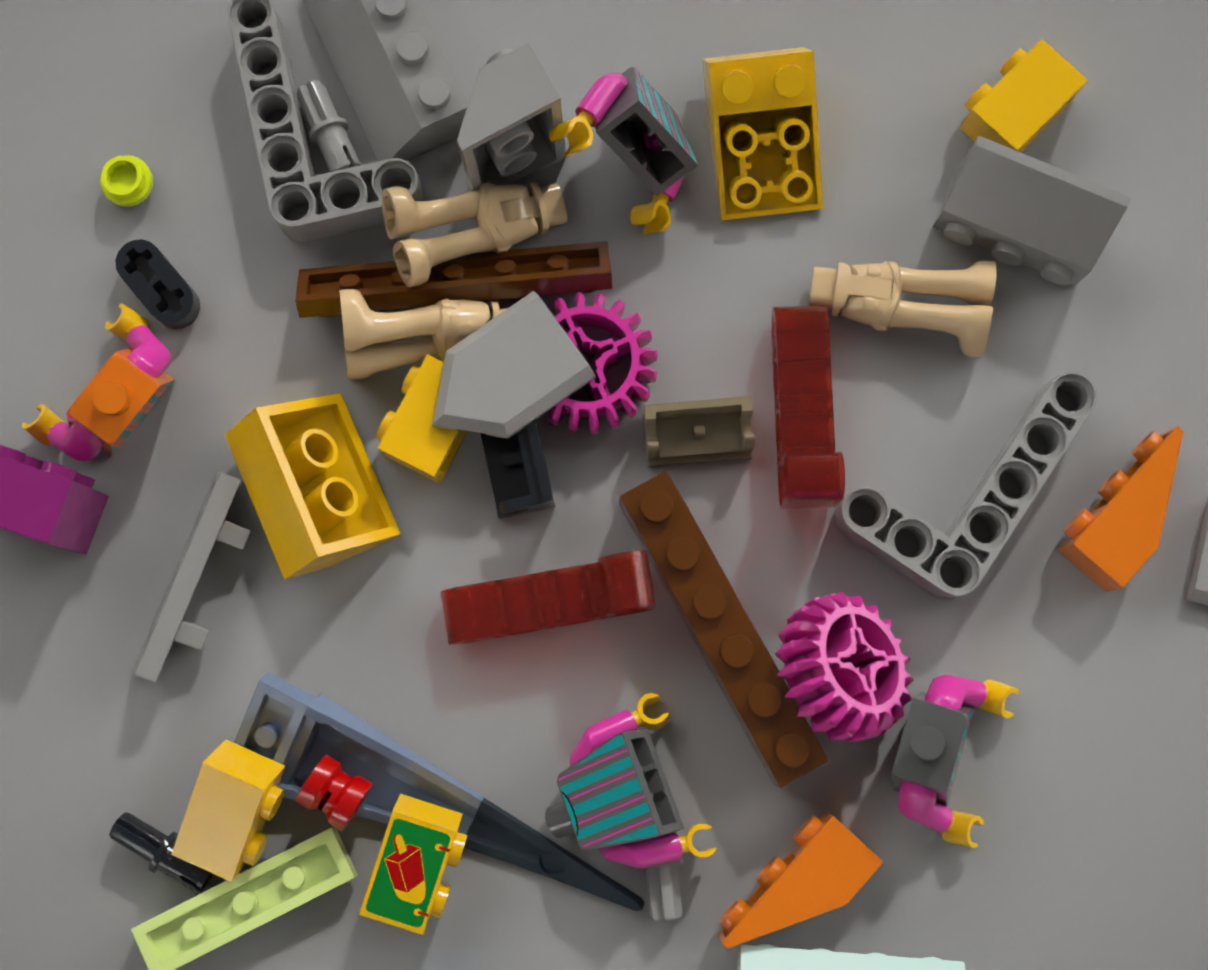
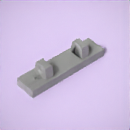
M216 472L133 667L134 675L156 682L174 641L197 650L202 649L209 630L184 620L183 617L215 541L243 550L249 537L250 530L225 520L240 484V479L223 472Z

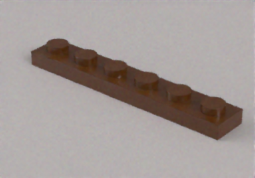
M608 241L515 249L500 254L496 252L474 253L432 267L428 281L414 287H407L403 282L395 261L300 269L295 303L299 318L332 317L341 314L339 290L343 289L360 291L370 310L375 312L435 305L438 301L447 298L449 300H472L486 303L492 300L525 297L532 291L542 297L544 295L574 292L591 293L596 290L613 289Z

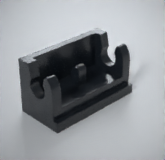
M534 420L508 439L487 436L481 433L499 519L556 507L537 420Z

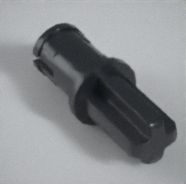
M124 812L116 820L110 831L109 836L111 839L150 862L149 871L155 873L159 870L179 881L197 895L203 891L213 876L212 873L171 855L178 836L176 832H172L167 836L127 812Z

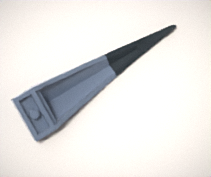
M269 672L259 680L234 743L285 765L278 785L279 788L285 790L284 798L295 800L314 768L328 754L339 761L342 771L351 777L360 775L373 783L369 794L355 816L388 824L400 793L463 813L457 832L468 835L464 848L544 875L631 910L641 911L645 902L641 897L320 693L318 697H315Z

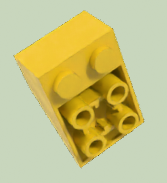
M800 47L702 59L706 113L721 220L823 209L814 51Z

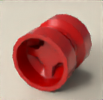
M326 754L302 786L295 802L309 811L314 809L320 810L326 814L328 823L342 832L366 799L373 783L360 775L351 777L342 771L339 761Z

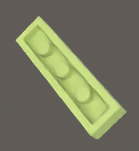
M331 827L238 874L232 882L226 880L132 928L131 931L148 970H175L357 877L358 874L337 829Z

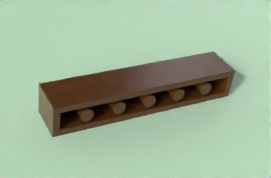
M666 470L620 495L619 505L773 784L782 788L829 762L806 718L797 717L799 705L795 698L785 697L789 691L785 680L777 676L780 671L668 471Z

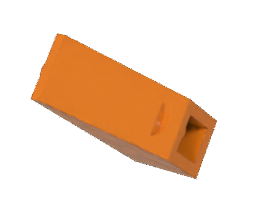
M1179 426L1160 435L1155 431L1149 433L1132 451L1131 454L1137 459L1125 473L1120 469L1117 470L1099 488L1097 493L1102 497V500L1091 512L1086 508L1082 509L1063 529L1068 538L1057 550L1105 592L1124 588L1159 547L1184 433Z
M825 812L818 819L813 814L793 835L792 840L797 845L785 859L781 860L778 856H775L759 873L755 881L761 886L749 900L745 902L740 897L725 911L719 920V923L724 928L720 931L718 937L721 943L729 949L847 905L883 864V861L833 815Z

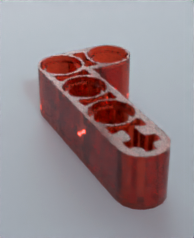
M826 305L772 307L771 345L780 508L836 507L844 498L845 465L842 452L835 450L828 310Z
M647 551L621 552L598 558L596 563L443 590L440 592L448 645L484 641L653 610L656 607Z

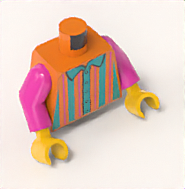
M123 303L118 306L121 309L118 320L114 324L107 320L105 322V329L127 342L130 348L116 351L69 407L66 412L68 424L47 406L39 404L36 407L41 412L38 418L31 424L23 422L21 425L25 431L44 446L52 445L78 461H90L101 450L113 457L175 381V379L165 373L171 362L169 350L147 327L148 320Z

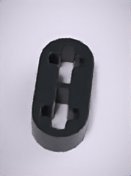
M139 239L124 244L118 251L115 259L116 270L150 314L168 328L182 329L191 325L198 317L200 300L196 292L173 264L149 241ZM139 256L149 260V267L157 275L151 281L142 273L136 271L137 266L134 261ZM167 288L176 297H182L179 302L183 309L176 314L170 309L166 310L168 303L161 296V291Z

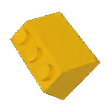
M341 393L257 407L224 434L284 580L328 568L401 535Z

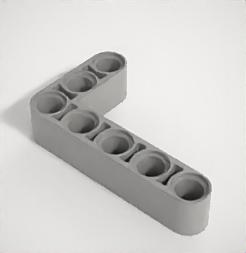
M231 0L228 6V20L267 202L273 219L290 240L300 243L384 225L382 192L383 189L390 188L392 184L397 182L411 184L408 191L414 201H425L424 190L415 168L408 161L400 158L385 159L316 175L302 107L297 97V85L285 30L271 0ZM266 18L260 26L247 28L252 20ZM276 64L275 69L271 73L257 75L263 66ZM278 110L287 111L286 116L281 121L267 123L268 117ZM288 157L298 158L296 165L291 170L286 172L277 171V167L282 160ZM348 193L360 195L358 202L353 207L348 209L337 207V203L342 196ZM297 205L309 206L307 214L297 221L287 220V215L293 207Z
M1068 371L1058 375L1037 393L945 534L881 491L872 487L853 489L837 504L834 511V522L837 529L846 538L937 598L954 599L971 593L979 585L1094 409L1097 401V389L1093 381L1080 372ZM1057 389L1065 390L1072 395L1075 401L1074 411H1067L1058 404L1056 400ZM1029 431L1037 432L1045 438L1047 443L1045 455L1037 454L1029 447L1027 442ZM1001 474L1010 475L1017 481L1019 485L1017 499L1008 498L1001 492L999 488V477ZM862 501L871 507L874 513V520L871 526L861 527L851 520L849 515L851 502ZM973 517L982 518L989 524L991 537L987 543H981L972 537L969 524ZM898 531H907L915 536L918 542V550L914 557L903 556L897 551L894 538ZM945 560L953 561L961 568L963 579L958 588L948 586L941 578L940 568Z

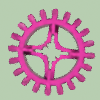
M578 292L575 294V307L568 309L562 298L554 301L557 315L554 317L577 349L578 345L580 346L583 355L590 354L591 360L594 356L598 358L595 360L597 383L593 379L583 386L589 391L595 401L581 402L566 398L553 407L549 416V423L556 427L561 423L565 415L570 416L569 432L577 433L580 428V419L589 420L591 434H598L600 428L598 418L606 416L609 426L612 429H616L620 426L619 416L616 412L618 409H621L630 418L637 415V408L630 399L631 397L643 402L648 401L650 391L640 383H653L656 381L657 371L644 365L656 362L658 353L657 350L651 348H642L652 341V333L650 330L634 332L641 323V316L638 313L630 314L624 320L621 318L625 309L624 302L617 300L610 311L604 309L605 295L598 293L594 298V306H585L584 294ZM589 326L604 329L612 333L619 340L616 342L612 338L604 341L591 340L585 335L581 327ZM629 354L631 361L629 374L622 386L610 395L604 375L609 368L618 364V358Z
M841 592L822 598L816 597L806 602L804 607L794 611L792 616L787 618L788 625L778 634L783 645L775 655L784 663L785 667L777 676L786 679L790 688L785 697L795 698L799 704L797 717L810 716L812 732L826 731L830 741L838 739L845 740L847 743L852 741L860 742L882 735L887 729L892 728V724H895L898 719L904 717L903 707L912 700L906 688L914 679L905 671V665L911 658L903 655L899 647L903 638L894 637L890 631L891 619L881 620L877 605H864L860 595L847 597Z

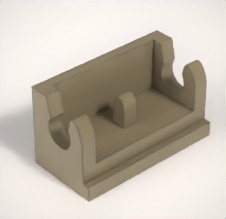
M752 396L644 405L643 419L648 467L752 458V451L755 447V434L752 433L751 417L753 414Z

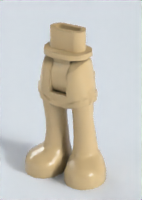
M535 181L528 182L526 185H495L494 183L486 182L482 183L477 190L432 201H414L409 191L399 186L383 189L382 192L384 224L387 235L391 240L462 220L475 218L478 227L448 235L428 239L409 238L397 241L393 246V257L397 270L407 287H414L427 282L431 268L438 264L474 253L493 251L500 254L508 252L512 245L534 235H546L549 227L567 223L568 220L563 195L557 183L539 187Z
M887 261L881 264L865 263L856 265L838 262L837 269L814 266L809 307L832 309L831 316L838 317V313L841 310L843 317L871 325L877 331H887L889 327L923 328L943 331L957 337L961 352L964 355L973 358H983L993 314V307L990 304L996 287V262L977 261L964 270H918L898 267L897 263ZM902 293L947 296L962 299L970 305L911 302L901 300Z
M355 289L339 290L348 380L365 379L379 371L424 361L427 354L444 362L445 353L448 349L506 309H500L498 302H491L489 309L485 302L449 300L447 298L438 301L435 305L408 311L382 313L370 310L360 291ZM428 335V336H424V337H420V338H414V339H409V340L392 341V340H397V339H402V338H407V337H412V336Z

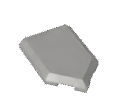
M532 291L446 351L432 426L483 433L487 436L508 439L596 378V375L540 296Z

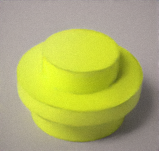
M130 155L116 156L110 159L104 165L100 177L101 189L105 196L114 204L123 207H131L142 203L150 195L154 183L152 172L146 163Z

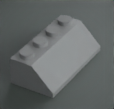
M303 0L378 161L390 158H400L408 161L458 138L468 103L418 0Z

